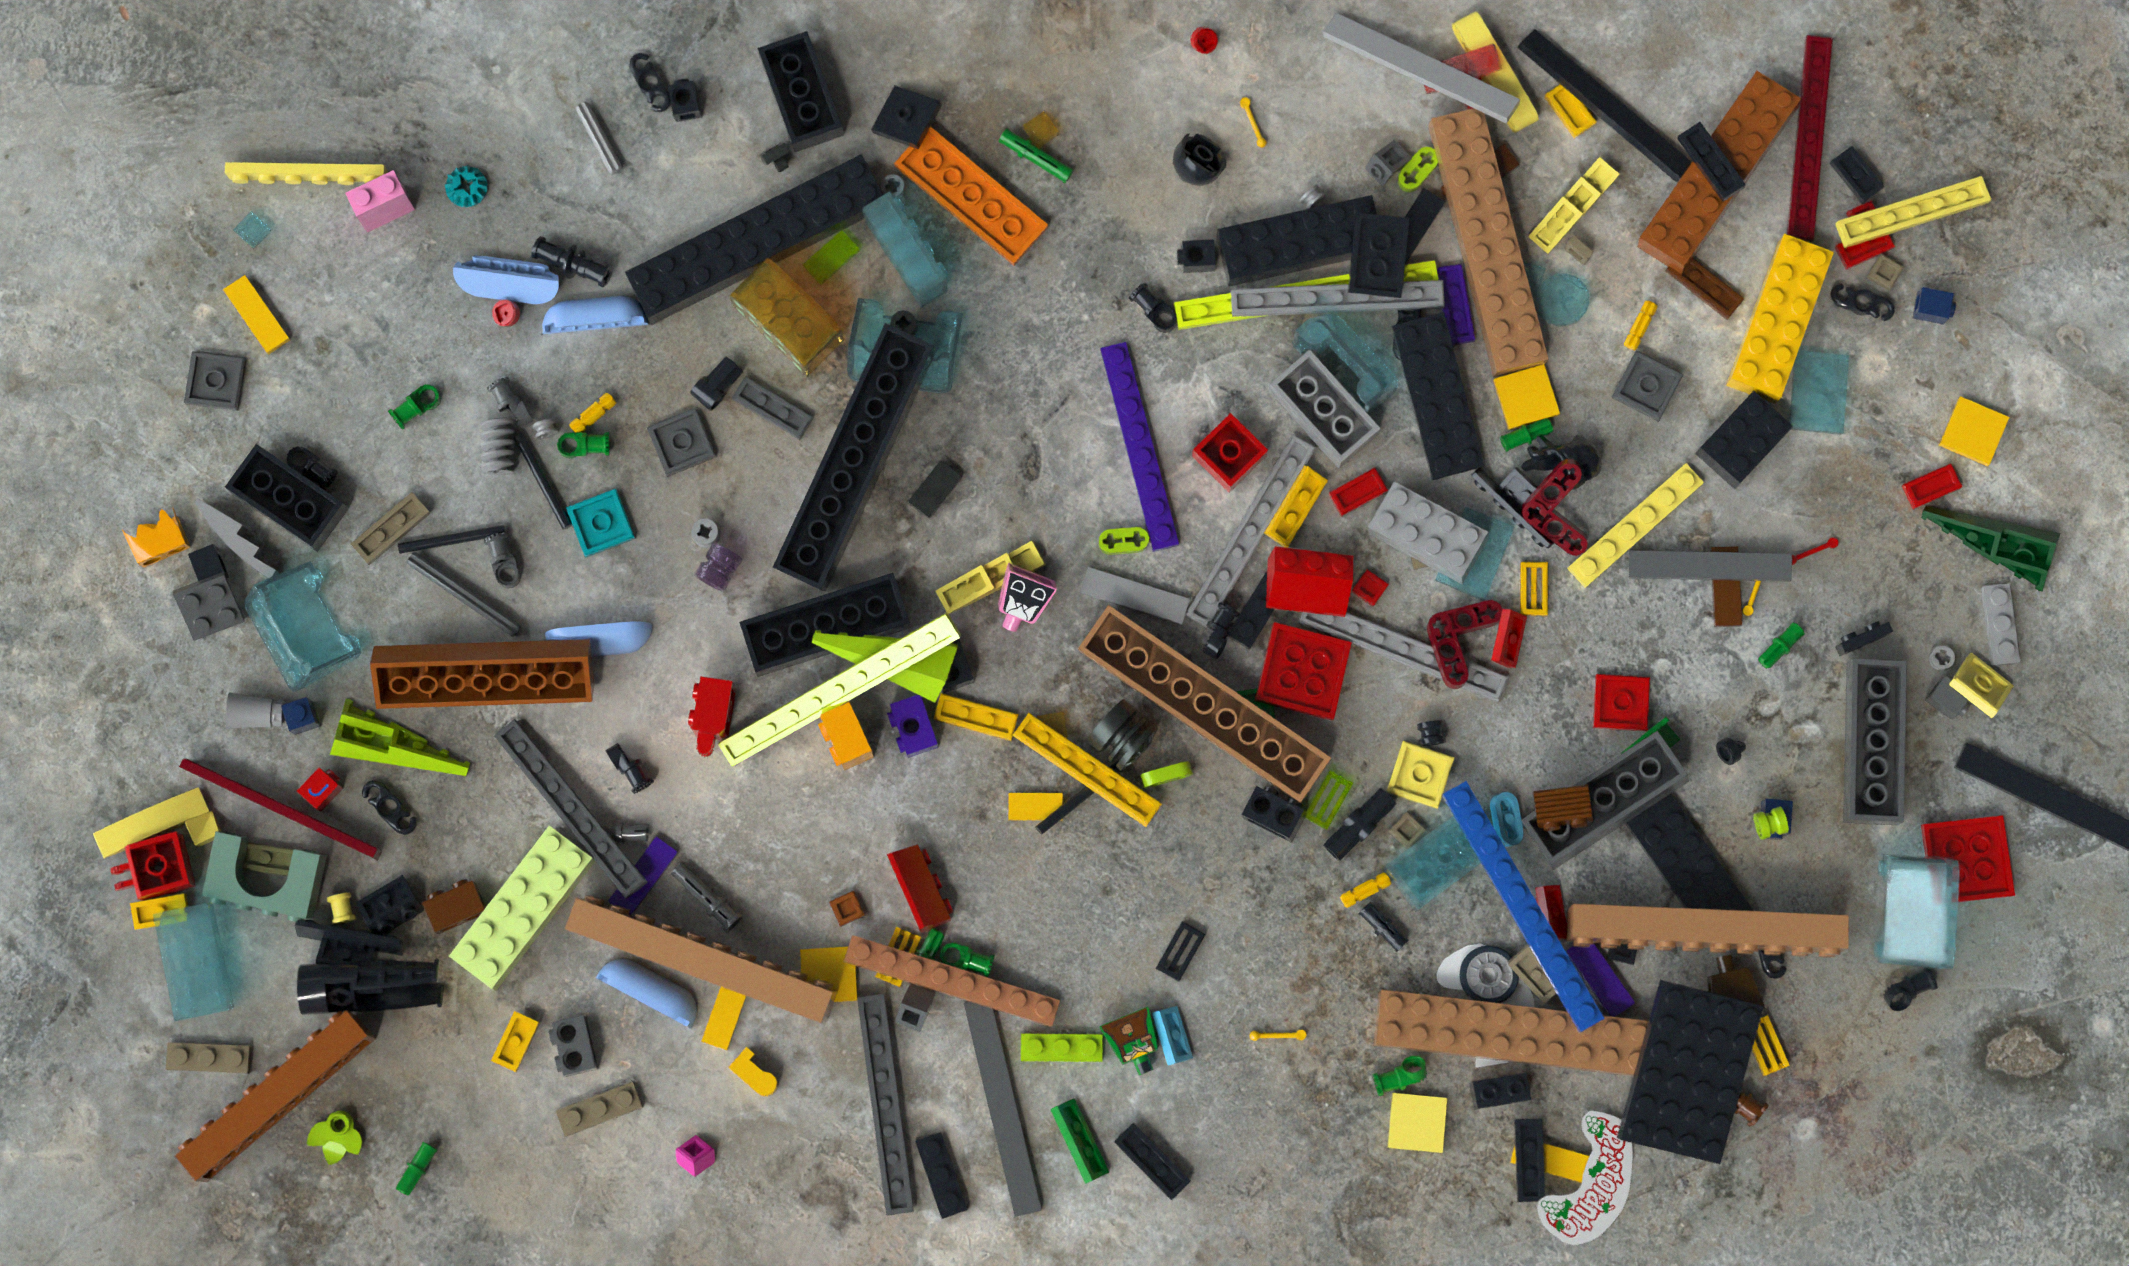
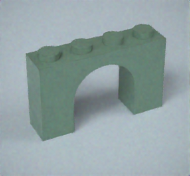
M227 831L215 832L202 896L210 897L209 902L226 905V901L236 903L235 908L252 911V907L262 909L261 914L277 917L278 913L288 915V920L295 922L314 917L327 854L302 848L294 849L288 877L284 886L277 893L271 896H264L252 890L244 877L242 866L245 860L249 836Z

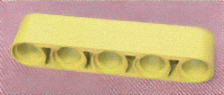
M1475 11L1452 24L1454 34L1483 82L1520 99L1519 106L1507 122L1510 129L1516 133L1537 122L1539 118L1533 104L1481 16Z

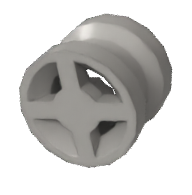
M703 518L696 521L692 526V537L698 546L710 548L717 544L720 533L714 521Z

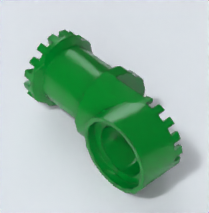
M425 384L408 395L405 402L394 410H388V412L403 430L405 424L417 415L421 416L428 410L437 408L441 402V395L434 386ZM427 390L435 393V400L431 404H423L421 401L422 394Z
M586 432L564 433L558 439V451L563 457L569 459L576 456H587L588 453H604L605 456H610L609 432H605L604 435H587ZM566 439H573L577 442V448L575 451L567 453L563 451L562 443Z
M957 943L946 944L940 952V959L943 964L965 971L971 970L981 973L984 977L989 976L991 970L989 966H992L995 957L993 954L987 956L974 952L973 948ZM948 948H955L959 951L960 959L957 962L949 963L946 961L944 953Z
M1409 1056L1392 1071L1372 1074L1373 1080L1376 1082L1374 1084L1377 1085L1378 1096H1383L1385 1092L1399 1088L1404 1090L1407 1085L1420 1083L1421 1080L1424 1081V1078L1427 1077L1425 1060L1420 1056ZM1412 1066L1421 1067L1417 1072L1407 1071Z

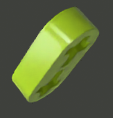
M1431 147L1419 149L1400 171L1398 185L1403 191H1416L1435 170L1438 164L1435 149ZM1421 155L1424 157L1431 155V162L1433 164L1426 163L1420 168L1419 165L1422 162ZM1416 171L1415 184L1412 182L1408 185L1405 184L1406 178L1404 175L1411 176Z
M1140 527L1108 529L1101 533L1098 545L1100 550L1107 555L1140 553L1147 548L1149 536ZM1136 533L1139 534L1140 538L1145 539V541L1140 543L1139 547H1136L1134 542H1125V540L1133 539ZM1107 536H1112L1113 540H1122V543H1115L1114 548L1109 549L1108 544H1103V541L1107 540Z
M1185 761L1152 770L1140 776L1144 788H1150L1193 775L1190 761Z

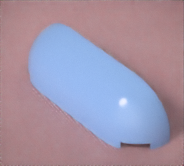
M473 256L472 261L464 263L458 261L453 267L454 278L460 288L477 297L510 300L528 304H543L550 301L556 295L559 287L558 274H553L549 271V266L540 263L489 256Z
M610 296L558 302L545 314L542 329L543 334L649 324L648 318L637 300L628 296Z
M632 621L563 627L546 631L545 637L547 641L590 639L592 657L628 654L636 652L644 646L649 637H651L653 625L649 622Z
M616 959L610 961L601 968L596 976L600 981L690 1029L696 1020V1002L688 990L632 960Z

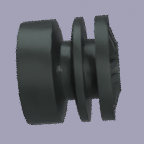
M1124 698L1110 710L1087 738V741L1099 752L1105 750L1108 746L1114 748L1108 757L1110 762L1121 754L1123 757L1116 765L1120 771L1135 762L1147 750L1158 731L1154 724L1145 732L1142 731L1148 722L1146 717L1134 724L1132 719L1137 709Z

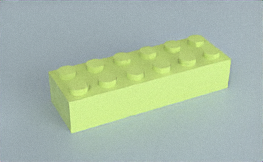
M548 826L449 957L488 987L497 991L595 863V860L551 826Z

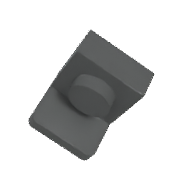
M1393 140L1374 154L1365 169L1372 178L1381 186H1384L1412 158Z

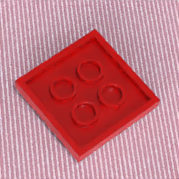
M1274 622L1271 628L1255 701L1333 721L1352 642Z
M2003 815L1921 825L1933 906L2015 896Z

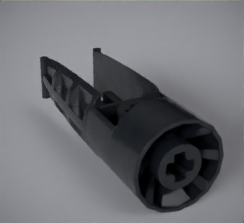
M436 958L434 962L357 961L356 963L300 964L297 973V1000L300 1013L302 1015L330 1014L331 1012L339 1011L375 1012L437 1004V1007L440 1008L443 1003L444 985L430 984V982H436L438 979L440 960Z

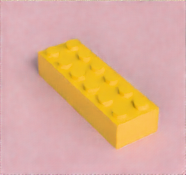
M1783 234L1776 246L1726 386L1747 394L1755 391L1764 400L1774 404L1780 400L1834 254L1833 251Z

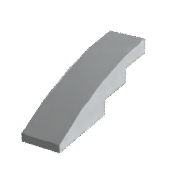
M197 498L194 503L225 544L253 569L276 584L281 574L260 561L264 551L243 538L247 529L242 524Z

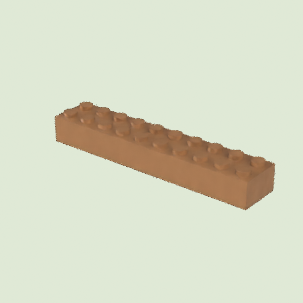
M1473 108L1431 118L1428 128L1436 152L1438 167L1493 378L1542 364L1545 365L1548 361V355L1485 114Z
M1110 605L1104 610L1078 648L1080 653L1300 803H1302L1331 761L1330 756Z
M591 895L575 899L565 926L566 930L816 1022L825 1023L828 1021L838 991L832 989L834 985L821 979H815L814 982L806 980L808 975L796 970H789V973L781 971L782 965L769 960H764L762 964L756 961L757 956L744 951H738L737 954L730 952L731 946L720 942H712V945L705 943L706 937L692 932H687L686 935L680 934L681 928L668 923H661V926L654 924L656 919L643 914H636L635 917L629 915L630 909L616 904H611L610 907L604 906L605 900Z
M1573 904L1567 909L1566 942H1573V947H1590L1593 943H1601V948L1615 949L1617 946H1621V944H1628V949L1643 950L1644 947L1652 945L1658 951H1671L1672 948L1682 947L1684 952H1699V949L1710 948L1711 953H1726L1730 949H1737V954H1753L1758 950H1764V955H1781L1785 951H1792L1791 956L1805 957L1808 954H1813V952H1819V957L1834 958L1835 955H1840V952L1848 949L1849 915Z
M1381 990L1378 997L1373 1046L1634 1076L1649 1021L1603 1016L1605 1019L1579 1033L1567 1011Z

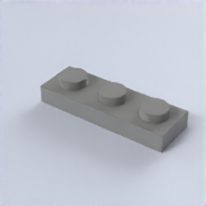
M2010 583L1982 586L1981 593L1991 666L2020 663Z

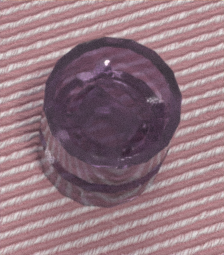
M712 542L706 555L708 562H701L694 576L714 589L725 592L731 581L729 573L735 572L743 559L729 549Z

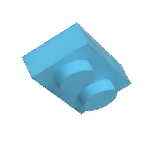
M1175 1006L1152 1013L1167 1065L1192 1059L1193 1055L1178 1007Z

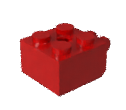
M700 676L699 683L694 684L692 698L695 699L696 705L695 710L690 709L688 725H690L691 730L697 737V752H699V755L704 756V758H708V756L713 754L716 740H723L729 736L737 690L733 681Z
M177 831L125 846L128 863L110 868L112 875L131 871L132 879L115 884V891L135 887L137 899L142 901L196 887L184 836ZM159 861L164 863V868L161 872L155 870L156 865L159 866Z

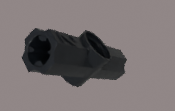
M1379 788L1361 808H1356L1342 823L1343 826L1323 846L1340 862L1359 841L1362 842L1378 826L1377 823L1397 803L1386 791Z

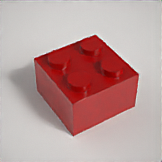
M1231 413L1192 451V457L1228 493L1253 471L1268 454V449Z

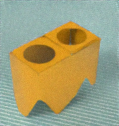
M174 508L175 516L172 519L161 509L159 512L160 520L157 524H139L136 537L126 534L122 529L137 563L143 568L191 548Z

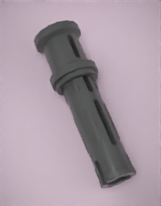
M683 862L672 871L671 875L707 908V915L717 919L724 926L723 930L726 933L731 931L743 918L740 912L736 913L726 903L727 899L724 896L718 897Z

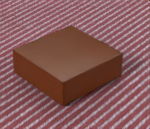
M854 891L829 902L840 927L865 916Z

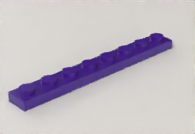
M1123 342L1102 347L1100 352L1152 550L1156 552L1179 546L1127 344Z

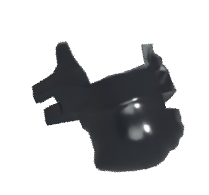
M1576 435L1572 442L1561 445H1554L1546 437L1537 436L1539 448L1537 449L1535 446L1528 447L1527 451L1531 459L1525 461L1521 466L1525 472L1530 470L1553 471L1562 460L1574 459L1580 464L1582 472L1580 481L1572 489L1576 490L1585 481L1599 475L1602 462L1601 455L1596 446L1582 436ZM1574 468L1570 470L1564 469L1565 475L1560 481L1563 486H1566L1564 485V479L1567 475L1571 474L1574 476Z

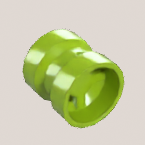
M1782 807L1772 809L1770 814L1759 812L1753 816L1755 828L1761 840L1770 838L1775 832L1781 835L1789 831L1786 815Z

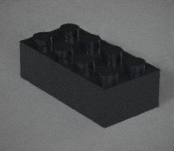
M805 31L757 48L794 153L844 136L841 122L808 32Z
M255 444L225 485V488L234 496L316 552L319 551L348 511L344 503L258 444Z

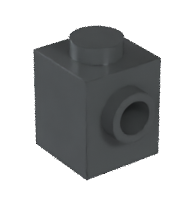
M1944 676L1938 681L1925 701L1950 719L1955 718L1957 715L1962 717L1971 703L1949 685L1952 679Z
M910 983L901 1002L895 1023L921 1032L936 992Z

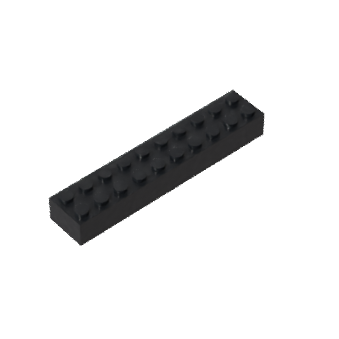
M860 154L625 271V274L650 324L653 325L886 209V199L864 157Z
M884 324L772 568L817 589L827 590L937 352V347L889 324Z

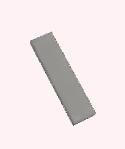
M1090 567L1087 569L1080 590V594L1179 625L1183 623L1190 601L1189 598Z

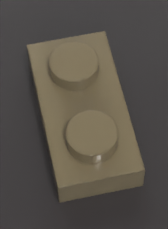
M1528 944L1507 962L1511 969L1544 1004L1556 994Z

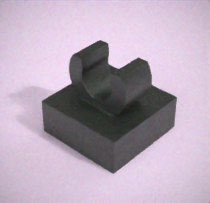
M784 142L759 155L765 165L773 162L778 172H782L789 167L783 158V155L790 152Z

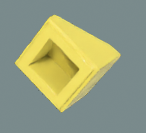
M213 811L185 821L194 845L197 847L214 841L215 832L221 831Z

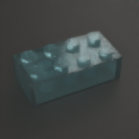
M887 192L862 208L866 225L920 308L948 292L947 283L949 280L945 267L941 262L936 264L934 261L933 249L927 240L921 241L918 233L920 230L912 218L909 220L906 218L907 216L904 212L906 209L898 196L893 198L891 193Z
M1452 816L1387 864L1383 870L1388 874L1413 910L1417 912L1479 866L1481 862L1455 817Z
M212 901L153 914L174 1022L233 1009L234 1004Z

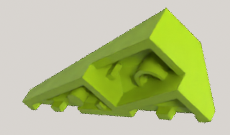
M816 630L812 637V643L857 664L901 638L872 635L855 637L848 636L847 633L842 632L835 635L821 633V630ZM950 643L949 646L942 647L887 680L935 703L947 680L957 651V645Z
M345 699L330 755L462 776L467 775L470 765L468 761L461 763L450 757L449 751L445 749L438 751L427 745L428 740L392 721L387 724L375 718V712L369 709L364 712L353 706L352 700Z

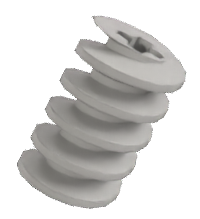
M490 418L480 424L481 429L485 431L480 435L481 440L485 441L480 445L481 450L485 452L480 455L481 461L485 462L480 466L482 472L491 475H509L514 473L507 470L508 466L514 465V461L507 459V456L514 454L513 450L507 449L508 445L514 444V440L507 438V435L515 433V430L507 428V425L515 423L514 419Z

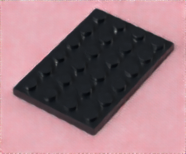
M1660 979L1617 1138L1622 1141L1721 1164L1764 1006Z

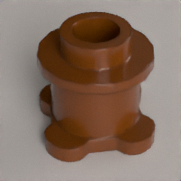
M1742 1092L1739 1095L1734 1114L1739 1113L1748 1120L1746 1125L1749 1127L1751 1125L1754 1126L1769 1105L1758 1102L1752 1097L1751 1092L1746 1095Z

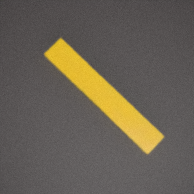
M1031 713L1027 714L1013 734L1022 743L1145 827L1148 826L1162 806V803Z

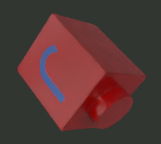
M319 767L297 792L315 809L322 812L343 788L338 784L341 779L332 770L328 769L325 772Z

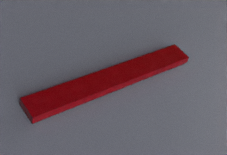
M1811 35L1805 37L1800 88L1801 101L1798 109L1787 235L1806 242H1813L1815 235L1833 38Z
M187 758L183 759L179 766L187 772L377 861L382 853L380 849Z

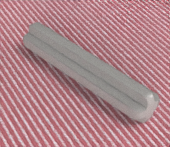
M583 102L576 106V111L610 174L620 171L622 169L621 163L589 103Z

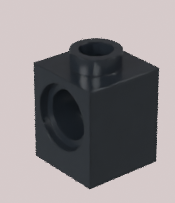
M680 79L676 80L674 84L668 85L672 113L676 122L702 118L698 91L694 80ZM682 95L691 96L690 100L685 104L678 102Z
M1214 239L1182 241V249H1177L1178 265H1183V273L1215 272ZM1194 251L1200 252L1203 255V259L1193 261L1189 258V254Z
M214 544L188 553L198 581L221 572L225 573L227 579L230 578L220 551Z

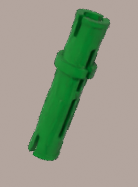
M1008 128L1004 130L998 141L1018 153L1017 156L1019 158L1028 159L1063 181V183L1069 180L1074 171L1073 168L1068 167L1033 145L1032 140H1025Z

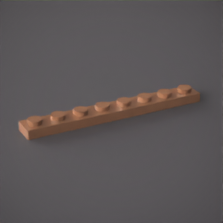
M854 935L851 937L844 959L845 963L1049 1027L1053 1026L1060 1002L1058 999Z

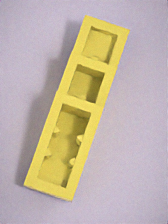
M1599 157L1528 237L1549 254L1620 174Z
M1030 541L1011 553H1005L984 566L980 565L937 589L936 593L946 612L951 614L1000 590L1008 563L1031 572L1045 566L1046 564L1035 543Z
M198 787L124 818L93 833V836L105 859L125 851V846L154 838L177 829L185 821L208 813L209 809Z

